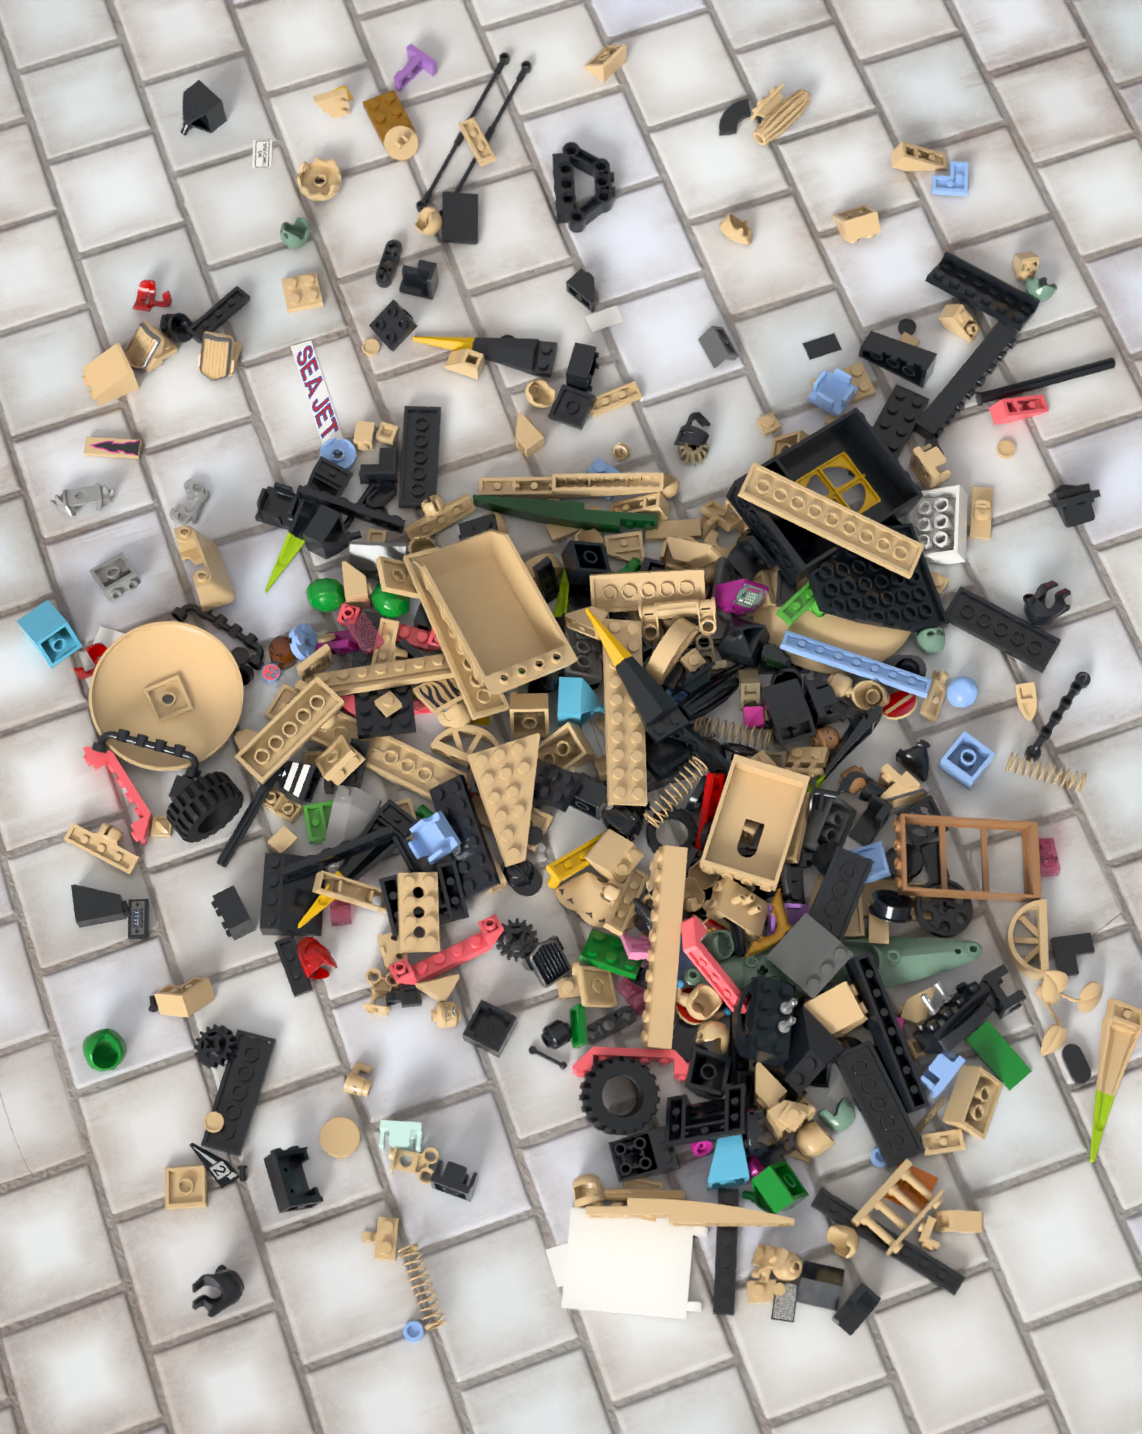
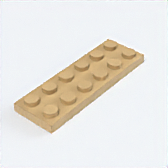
M704 568L589 575L591 606L598 609L602 608L607 612L639 611L638 604H642V606L654 605L655 602L696 598L706 600Z

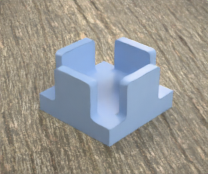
M836 368L834 373L829 370H823L814 382L813 390L808 396V401L839 418L858 392V387L851 384L852 376L839 368Z
M442 811L436 812L431 817L421 819L409 829L411 831L410 834L414 838L413 841L408 843L410 849L417 859L426 858L431 866L437 864L462 844Z
M952 1052L947 1054L940 1053L920 1077L922 1086L935 1099L966 1060L960 1055L958 1057L955 1056Z

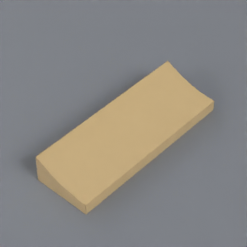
M316 676L234 756L235 762L263 785L345 704V701Z

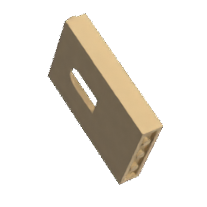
M734 754L699 868L708 874H721L725 879L729 877V880H733V878L740 880L744 885L752 886L753 884L760 886V889L771 892V890L776 891L810 776ZM746 819L765 824L755 855L749 858L741 856L737 850Z

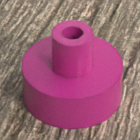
M710 1140L691 1143L690 1148L696 1156L702 1157L711 1151L712 1143Z
M751 1158L747 1162L749 1179L756 1177L765 1170L758 1158Z

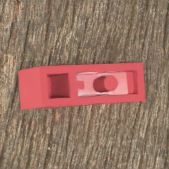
M1043 394L1002 399L989 408L994 425L1011 423L1049 411Z

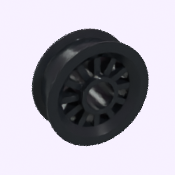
M876 890L873 892L874 902L869 906V911L875 917L892 923H908L912 920L910 912L915 907V901L912 898L898 895V892L893 890Z

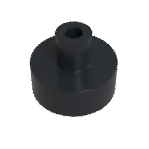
M247 665L239 666L243 685H247L254 679L253 668Z

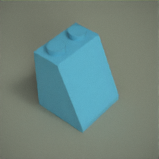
M46 600L17 620L24 634L51 668L83 647L68 622L49 600Z
M735 1135L718 1138L707 1181V1191L748 1184L750 1176L742 1136Z

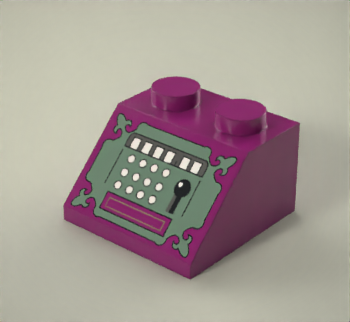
M745 578L715 585L716 608L722 609L725 613H734L737 617H745L747 614L755 612L768 593L769 587Z

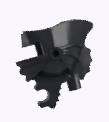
M647 801L648 804L646 806L614 805L610 810L604 809L601 812L602 822L607 829L613 830L626 839L629 837V841L632 842L635 839L634 834L639 836L643 828V813H645V810L652 811L650 802Z

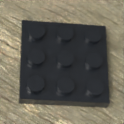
M411 685L354 694L358 739L416 733ZM391 691L402 703V708L386 717L375 705V700Z

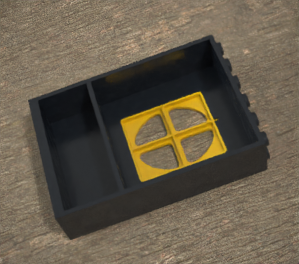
M857 407L761 464V466L804 487L807 486L812 476H818L829 491V494L825 497L835 500L849 509L851 508L842 498V494L857 484H861L865 490V500L862 508L857 513L886 527L912 511L923 497L919 486L915 485L909 473L902 468L897 457L893 456L887 444L880 439L875 428L868 423L865 415ZM831 467L844 468L851 471L855 478L836 488L824 474L823 470ZM747 474L735 480L725 496L760 544L776 561L777 567L792 586L807 577L837 551L844 548L737 496Z

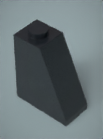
M76 884L71 885L75 920L79 928L126 919L128 903L127 900H123L120 894Z

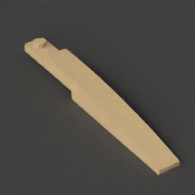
M664 472L552 474V477L479 478V495L529 499L587 498L664 491Z
M627 1198V1206H624L623 1203H612L611 1206H603V1203H591V1206H586L587 1218H669V1226L794 1227L793 1218L706 1202Z

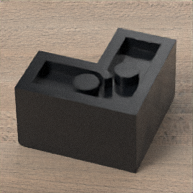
M419 259L418 268L403 265L399 292L433 300L439 284L437 263Z
M393 442V448H379V464H361L359 471L361 484H370V482L380 484L384 481H392L397 484V442Z
M872 794L867 809L849 833V837L862 846L871 844L889 819L892 805L877 795Z
M861 1282L831 1320L849 1336H852L878 1305L881 1298Z

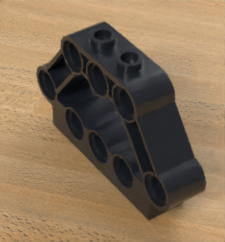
M568 142L563 146V153L552 154L557 224L568 223V227L572 232L580 233L585 229L586 225L599 215L611 210L612 198L616 197L615 187L611 186V183L614 182V172H610V164L606 159L598 158L588 153L574 142ZM574 167L594 178V191L596 194L577 209Z

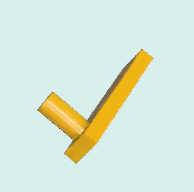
M605 832L547 865L546 870L551 875L547 885L552 889H556L560 882L589 866L590 863L584 857Z

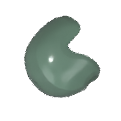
M298 217L294 224L289 222L282 223L280 236L283 243L291 249H298L304 246L310 236V223L302 217Z
M942 627L927 628L923 631L914 632L916 645L922 653L934 654L944 649L946 640Z
M712 931L701 939L702 944L716 961L726 959L733 953L734 941L728 931Z
M846 1097L839 1101L834 1115L826 1109L818 1112L820 1120L833 1131L848 1129L853 1124L856 1115L852 1103Z

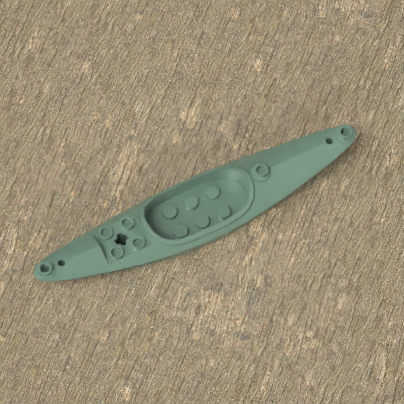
M867 937L844 938L842 941L853 953L850 959L868 952L872 953L885 988L909 983L960 967L978 959L982 954V947L979 943L959 939L889 937V944L869 943ZM773 948L745 958L744 955H734L717 961L740 991L756 978L759 972L766 973L765 976L795 985L765 958ZM845 964L816 997L844 981L849 982L850 985L852 984ZM696 966L687 968L684 972V980L689 985L696 987L702 983L710 985ZM796 986L795 998H809Z

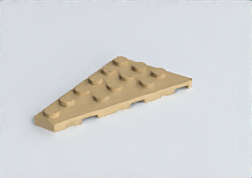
M539 733L467 756L505 867L526 860L540 741Z

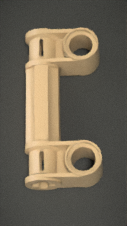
M715 597L706 600L696 598L655 602L654 605L644 606L638 604L642 634L648 641L658 638L660 630L659 619L698 616L699 629L702 634L712 635L716 631ZM711 622L712 625L706 626L703 623ZM648 627H653V628H655L656 630H654V631H649V630H647V628H648Z

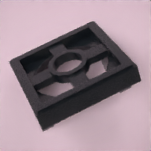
M931 795L896 813L898 817L901 813L911 814L914 810L915 814L927 815L923 814L920 807H926L930 815L942 816ZM905 824L906 838L915 847H919L939 836L938 826L932 832L930 826L921 827L920 825ZM917 828L924 829L927 836H918L912 831Z

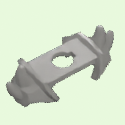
M97 483L93 486L63 490V494L60 496L56 494L55 500H50V503L58 509V512L67 513L71 517L76 515V512L72 509L74 506L96 502V510L101 511V508L113 501L115 489L112 487L109 490L106 485L100 486ZM82 492L88 494L84 500L76 498Z

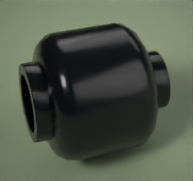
M555 1020L543 1028V1033L541 1034L542 1041L548 1048L551 1047L556 1050L570 1042L572 1029L567 1022Z

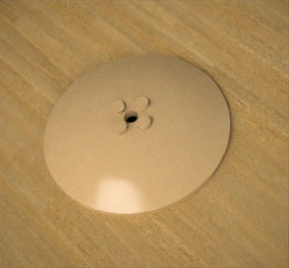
M176 621L145 624L119 637L99 659L89 687L90 713L94 726L100 736L108 731L118 732L119 729L130 731V736L137 737V734L149 736L148 741L156 742V739L168 741L167 746L174 747L175 744L186 746L185 751L193 753L199 763L213 756L230 739L239 723L244 704L242 676L234 657L226 646L209 632L197 626ZM171 695L174 700L171 704L163 703V698ZM108 739L105 742L120 758L144 769L175 771L191 767L190 760L120 742L115 739Z

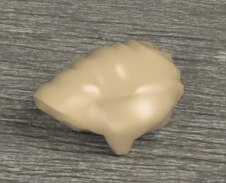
M729 213L720 221L721 232L731 241L745 245L752 243L753 234L748 226V220L742 222Z

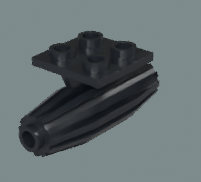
M713 661L708 665L704 663L696 669L697 672L691 671L684 677L685 681L679 682L675 686L676 690L671 695L674 698L683 691L688 694L678 705V708L690 722L705 716L726 702L739 687L737 676L732 673H726L710 680L708 671L715 665V662Z

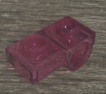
M1039 839L1041 877L1058 876L1060 864L1054 839Z
M337 899L332 901L329 906L332 926L351 925L350 903Z
M623 977L614 986L639 1017L643 1014L646 1007V1002H644V992L646 989L634 985L627 977Z

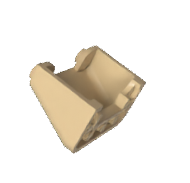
M181 526L173 529L182 561L189 559L193 562L194 566L201 563L204 564L205 568L196 571L193 575L202 612L233 602L236 597L235 589L216 543L190 526Z

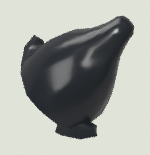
M920 739V742H917V745L904 751L900 748L896 753V762H899L905 769L916 775L922 782H925L928 779L929 772L927 748L930 747V744Z

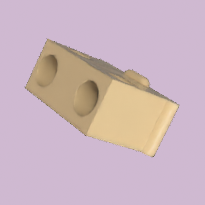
M392 933L377 935V943L386 971H389L388 966L404 958L408 961L407 953H399V935L395 937L392 936Z

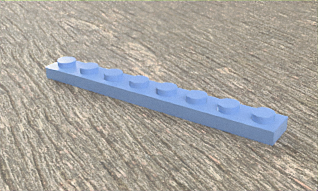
M786 630L780 646L782 650L923 698L927 697L932 679Z

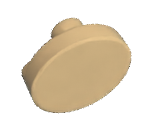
M340 1116L328 1120L323 1125L319 1139L323 1150L328 1155L337 1159H343L352 1155L357 1150L361 1142V1134L353 1120Z

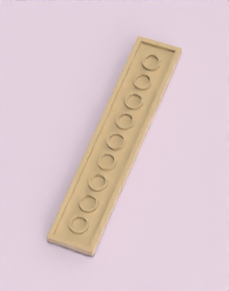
M755 462L752 463L737 495L907 579L912 577L925 546Z
M435 547L404 555V564L472 720L507 711L509 705L504 693L490 695L486 685L481 687L478 680H475L473 677V671L463 652L459 651L457 641L445 619H442L440 616L439 608L431 593L425 588L418 566L412 561L414 558L440 548Z
M603 619L602 624L643 667L641 621ZM603 645L607 804L646 806L648 802L645 728Z

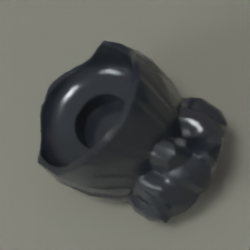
M168 313L161 316L160 328L162 332L168 334L174 341L185 343L192 338L187 334L186 329L193 322L183 313Z

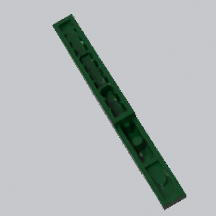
M473 495V503L476 507L545 524L584 530L594 528L600 532L620 533V527L627 529L643 528L645 530L658 529V514L585 509L584 502Z

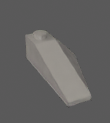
M566 627L565 637L578 660L563 668L560 677L583 678L589 686L601 682L602 664L600 660H597L595 655L596 649L591 645L589 636Z
M339 785L333 801L323 849L339 846L341 842L354 840L363 834L364 829L379 810L382 801L357 787ZM344 860L334 863L332 866H340Z

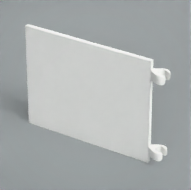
M571 1207L561 1308L686 1319L687 1311L700 1313L702 1311V1303L688 1302L693 1236L707 1237L708 1228L702 1226H669V1218H656V1222L639 1218H587L586 1208Z

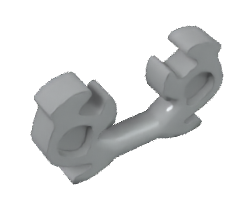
M189 479L184 483V489H190V491L185 492L186 496L192 499L198 496V500L194 508L187 512L186 507L183 505H178L180 510L175 512L174 508L170 510L171 520H175L179 525H186L191 520L193 525L196 524L199 512L210 497V491L207 490L205 493V488L201 481Z

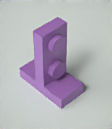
M411 43L406 47L409 61L394 76L395 88L399 91L423 69L432 76L438 72L437 61Z

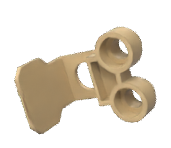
M371 968L367 971L366 980L372 985L370 1003H362V1007L366 1009L367 1013L388 1016V1013H391L390 1006L374 1004L375 1000L379 997L386 1000V994L392 993V989H396L401 985V983H390L391 979H393L391 972L384 978L376 968ZM373 975L378 976L376 981L371 980Z
M395 1146V1148L391 1147L389 1160H392L389 1169L390 1173L393 1172V1169L418 1174V1179L421 1183L430 1184V1179H423V1173L429 1172L432 1176L434 1171L428 1167L429 1164H434L438 1161L439 1152L433 1147L425 1149L423 1154L398 1149V1146ZM434 1152L435 1158L430 1160L427 1158V1154ZM403 1155H409L412 1158V1164L409 1167H403L400 1164V1158Z

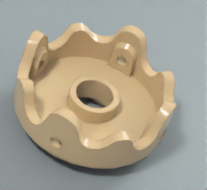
M317 157L311 163L306 161L301 163L297 181L301 193L306 198L313 201H325L333 198L340 191L342 177L333 159L327 161ZM318 179L325 180L322 184L316 183Z

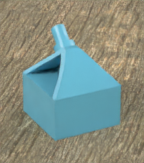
M559 677L558 727H562L567 722L578 724L581 727L595 712L605 713V705L599 701L597 695L583 678Z

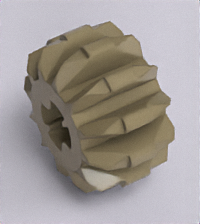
M707 442L704 445L679 443L678 454H680L681 460L685 459L686 465L692 462L694 466L696 462L701 464L703 459H707V453L709 452Z

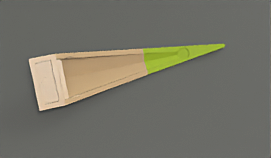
M1114 998L1108 999L1105 1019H1102L1090 1163L1096 1159L1114 1098L1134 1047L1142 1032V1009Z

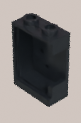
M296 1145L289 1147L287 1150L276 1148L271 1150V1154L264 1158L279 1214L311 1209L324 1201L318 1187H313L309 1190L302 1164L309 1160L308 1147L299 1148Z

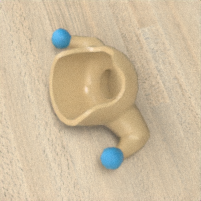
M681 979L677 980L675 1002L686 1007L688 1013L697 1020L718 1021L724 1016L731 1015L732 1011L728 1007L724 1008L723 1011H717L722 1005V998L712 986L702 983L690 993H685L681 990L684 986V981Z

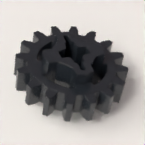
M516 918L515 923H512L509 919L507 926L503 923L501 924L504 931L496 941L499 943L496 945V948L501 950V956L507 954L508 961L514 957L515 962H518L519 957L534 949L535 944L538 943V938L535 937L537 931H532V924L526 926L527 922L525 919L522 923H519V919ZM505 935H506L507 938H508V941H507L506 944L504 945L503 940H504V937H505ZM528 935L530 937L529 945H527V943L525 942V940L528 938ZM513 938H515V939H519V938H520V942H518V941L513 942Z
M214 1024L213 1029L207 1026V1032L201 1031L200 1035L202 1037L195 1039L198 1045H195L194 1049L198 1052L194 1055L199 1058L198 1061L208 1068L212 1066L217 1069L219 1064L224 1067V1061L231 1062L230 1055L236 1054L233 1048H236L238 1045L233 1041L237 1038L232 1035L233 1032L223 1025L219 1027Z

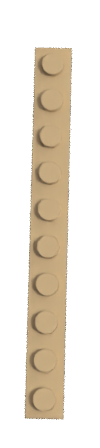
M664 845L659 847L655 856L658 863L657 869L654 872L656 887L652 893L654 909H652L650 916L653 923L652 929L649 932L651 947L647 953L649 970L646 971L645 975L646 982L648 983L647 990L644 992L646 1007L642 1014L644 1030H642L640 1036L642 1047L672 1049L688 848Z

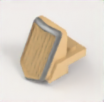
M143 321L126 346L125 356L131 368L138 370L146 369L150 372L161 366L164 359L176 354L178 348L155 326H151L147 321Z
M205 331L202 336L197 370H200L211 381L226 378L228 375L233 376L237 367V359L242 350V342L234 341V338L230 335Z
M888 763L881 768L878 782L887 786L888 789L880 798L891 804L892 809L919 801L928 795V792L920 786L921 784L909 772L906 771L901 776Z

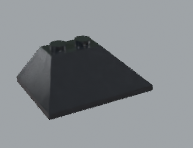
M452 860L421 868L423 872H438L439 925L469 918L456 861ZM397 874L379 879L393 937L399 935ZM419 887L413 889L414 897L421 898L423 894ZM416 907L413 914L416 918H421L424 912L421 907ZM416 927L414 931L422 930L423 928Z
M802 1006L793 1016L796 1022L791 1028L788 1060L778 1068L761 1063L787 1090L785 1100L799 1103L807 1094L805 1089L827 1064L834 1063L846 1049L805 1006ZM755 1061L752 1066L755 1068L758 1062Z
M745 1083L725 1087V1098L696 1104L690 1103L687 1094L667 1097L666 1148L745 1134Z

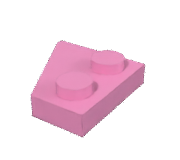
M624 930L620 938L628 958L633 960L647 959V953L651 947L649 937L640 934L638 938L627 936V931Z

